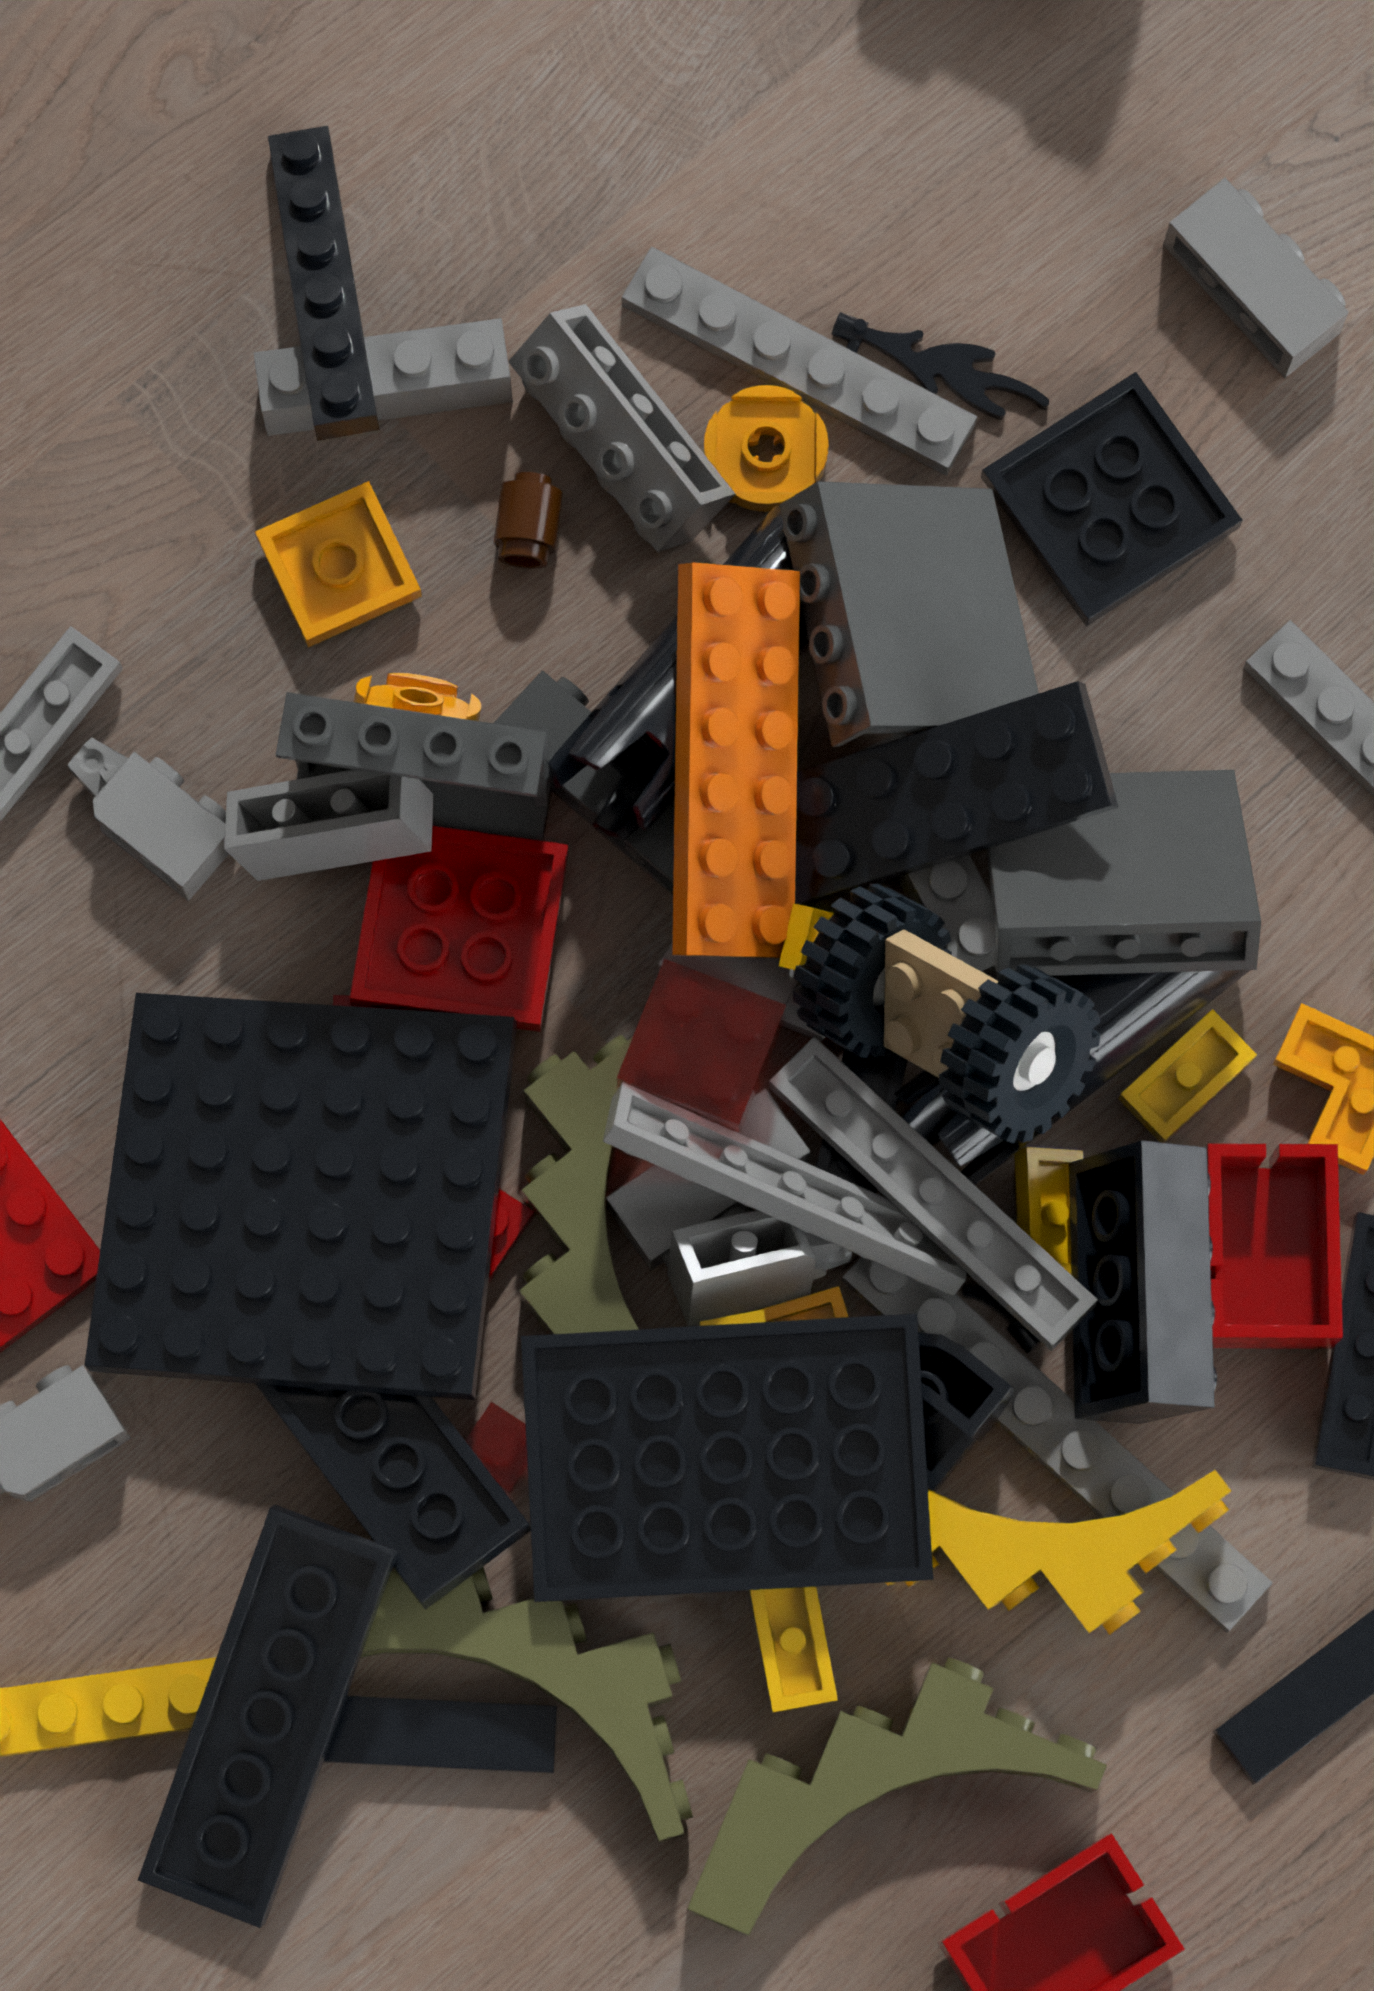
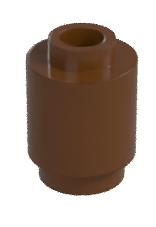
M519 472L515 474L514 480L501 484L493 541L494 545L499 548L498 560L500 562L519 568L539 569L547 566L548 555L555 552L563 492L559 488L552 486V478L535 472Z

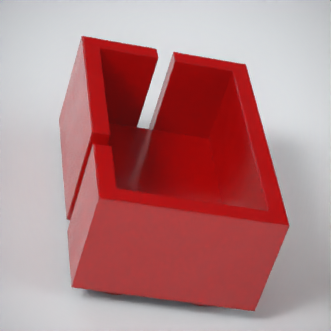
M1208 1143L1206 1145L1207 1171L1211 1180L1208 1196L1209 1235L1213 1244L1210 1272L1211 1278H1214L1211 1279V1300L1215 1308V1318L1212 1326L1213 1348L1332 1349L1343 1338L1338 1144H1279L1269 1157V1168H1259L1266 1158V1144Z
M1112 1833L1103 1836L1000 1902L999 1905L1005 1913V1916L999 1919L993 1909L988 1910L938 1942L939 1947L967 1991H1121L1185 1950L1152 1897L1145 1898L1135 1905L1131 1902L1127 1894L1144 1886V1883Z

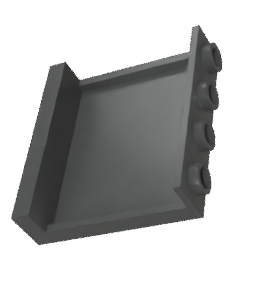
M817 481L779 505L793 570L800 571V602L832 747H840L862 734H916L1039 694L992 489Z
M290 692L286 693L275 756L276 758L295 760L298 769L296 780L353 769L420 779L433 793L432 826L544 841L552 794L546 731Z
M1234 770L1110 773L1119 808L986 849L996 928L994 956L996 977H998L999 971L1007 967L1016 971L1017 965L1035 967L1050 976L1257 970L1261 916Z

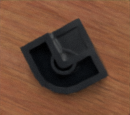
M918 1332L928 1487L936 1492L977 1441L981 1442L1009 1403L1014 1393V1387L964 1346L941 1334Z

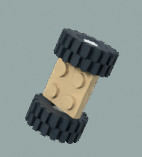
M869 884L868 891L862 887L855 888L850 891V902L839 898L831 905L833 916L829 920L822 916L813 927L819 932L814 942L806 940L800 952L807 956L804 965L796 966L793 979L802 983L800 987L793 990V1002L801 1006L796 1013L800 1020L807 1023V1027L860 1057L867 1058L868 1054L875 1058L884 1056L886 1048L935 1075L939 1078V1086L946 1089L942 1097L945 1103L952 1107L951 1110L1006 1142L1015 1143L1016 1139L1021 1142L1033 1140L1034 1130L1044 1134L1052 1128L1051 1118L1054 1115L1062 1119L1070 1110L1067 1104L1068 1099L1072 1094L1079 1097L1086 1085L1080 1082L1084 1071L1092 1072L1096 1058L1090 1055V1050L1100 1045L1101 1033L1093 1030L1100 1023L1099 1013L1091 1009L1095 1004L1089 997L1035 967L1031 968L1028 965H1017L1016 971L1007 967L998 972V981L952 956V951L944 948L951 941L949 930L942 927L945 922L939 915L887 886L885 888L879 884Z

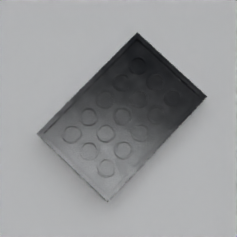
M917 1314L521 1336L534 1602L933 1580Z

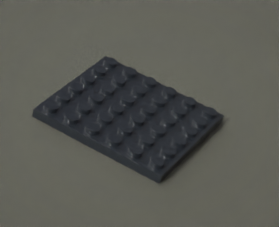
M136 993L84 1366L90 1372L475 1400L517 1032L515 1018L509 1016Z

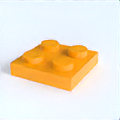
M369 481L255 531L257 541L308 648L422 597L419 584Z

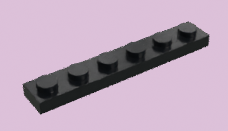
M328 125L268 136L317 441L380 430Z

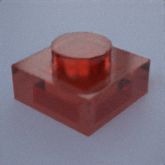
M490 1402L465 1441L501 1488L511 1494L528 1468L526 1426L524 1422L493 1402Z

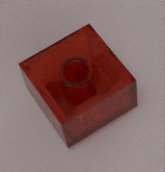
M664 959L617 1075V1089L622 1082H625L741 1133L783 1026L786 1005Z

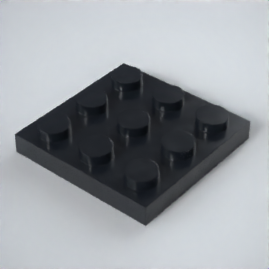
M1137 372L985 467L981 473L983 482L988 489L993 490L995 499L1086 627L1239 529L1243 521Z

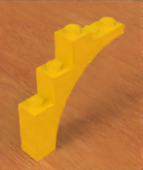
M1214 1470L1172 1497L1127 1514L1077 1523L1020 1521L974 1510L928 1489L933 1570L940 1564L933 1554L942 1548L987 1609H991L1002 1602L1008 1611L1012 1610L1040 1588L1033 1577L1042 1571L1088 1633L1093 1632L1102 1625L1107 1633L1111 1635L1141 1612L1133 1600L1143 1594L1144 1591L1130 1574L1129 1570L1138 1564L1145 1574L1177 1550L1169 1539L1189 1524L1199 1534L1229 1511V1508L1222 1499L1230 1494L1232 1490L1217 1470ZM906 1581L905 1584L909 1588L918 1581ZM888 1582L886 1585H893L896 1582Z

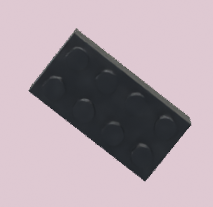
M1141 1140L1069 1163L1071 1275L1098 1299L1096 1307L1073 1329L1075 1419L1142 1424L1215 1408L1214 1391L1217 1384V1373L1213 1365L1212 1326L1215 1318V1308L1211 1300L1210 1261L1213 1253V1244L1209 1235L1208 1196L1211 1180L1207 1171V1147Z

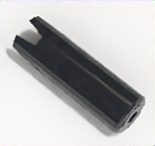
M775 506L723 565L794 571L787 538L783 530L780 506ZM801 602L799 603V657L809 646ZM677 616L548 762L549 776L552 778L556 789L562 787L587 765L597 771L609 763L622 775L592 824L593 827L603 831L606 835L616 837L622 841L627 839L639 827L644 831L649 829L675 800Z
M1250 970L1053 975L1052 977L1089 997L1095 1004L1091 1009L1097 1011L1100 1018V1023L1093 1028V1030L1101 1033L1100 1045L1090 1050V1055L1096 1058L1092 1072L1084 1071L1080 1082L1086 1085L1079 1097L1074 1094L1070 1096L1067 1101L1070 1107L1068 1112ZM926 1070L920 1072L894 1093L899 1101H903L908 1105L924 1095L902 1118L931 1145L942 1141L953 1159L960 1166L972 1161L961 1173L974 1185L1040 1135V1133L1034 1130L1033 1140L1021 1142L1016 1139L1015 1143L1006 1142L951 1110L952 1107L947 1105L942 1097L946 1089L939 1086L938 1077ZM1054 1115L1051 1118V1124L1053 1125L1061 1118Z

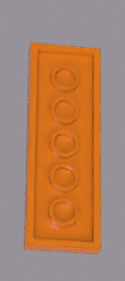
M694 562L678 564L672 955L781 957L783 944L787 938L788 923L793 903L795 904L800 571Z

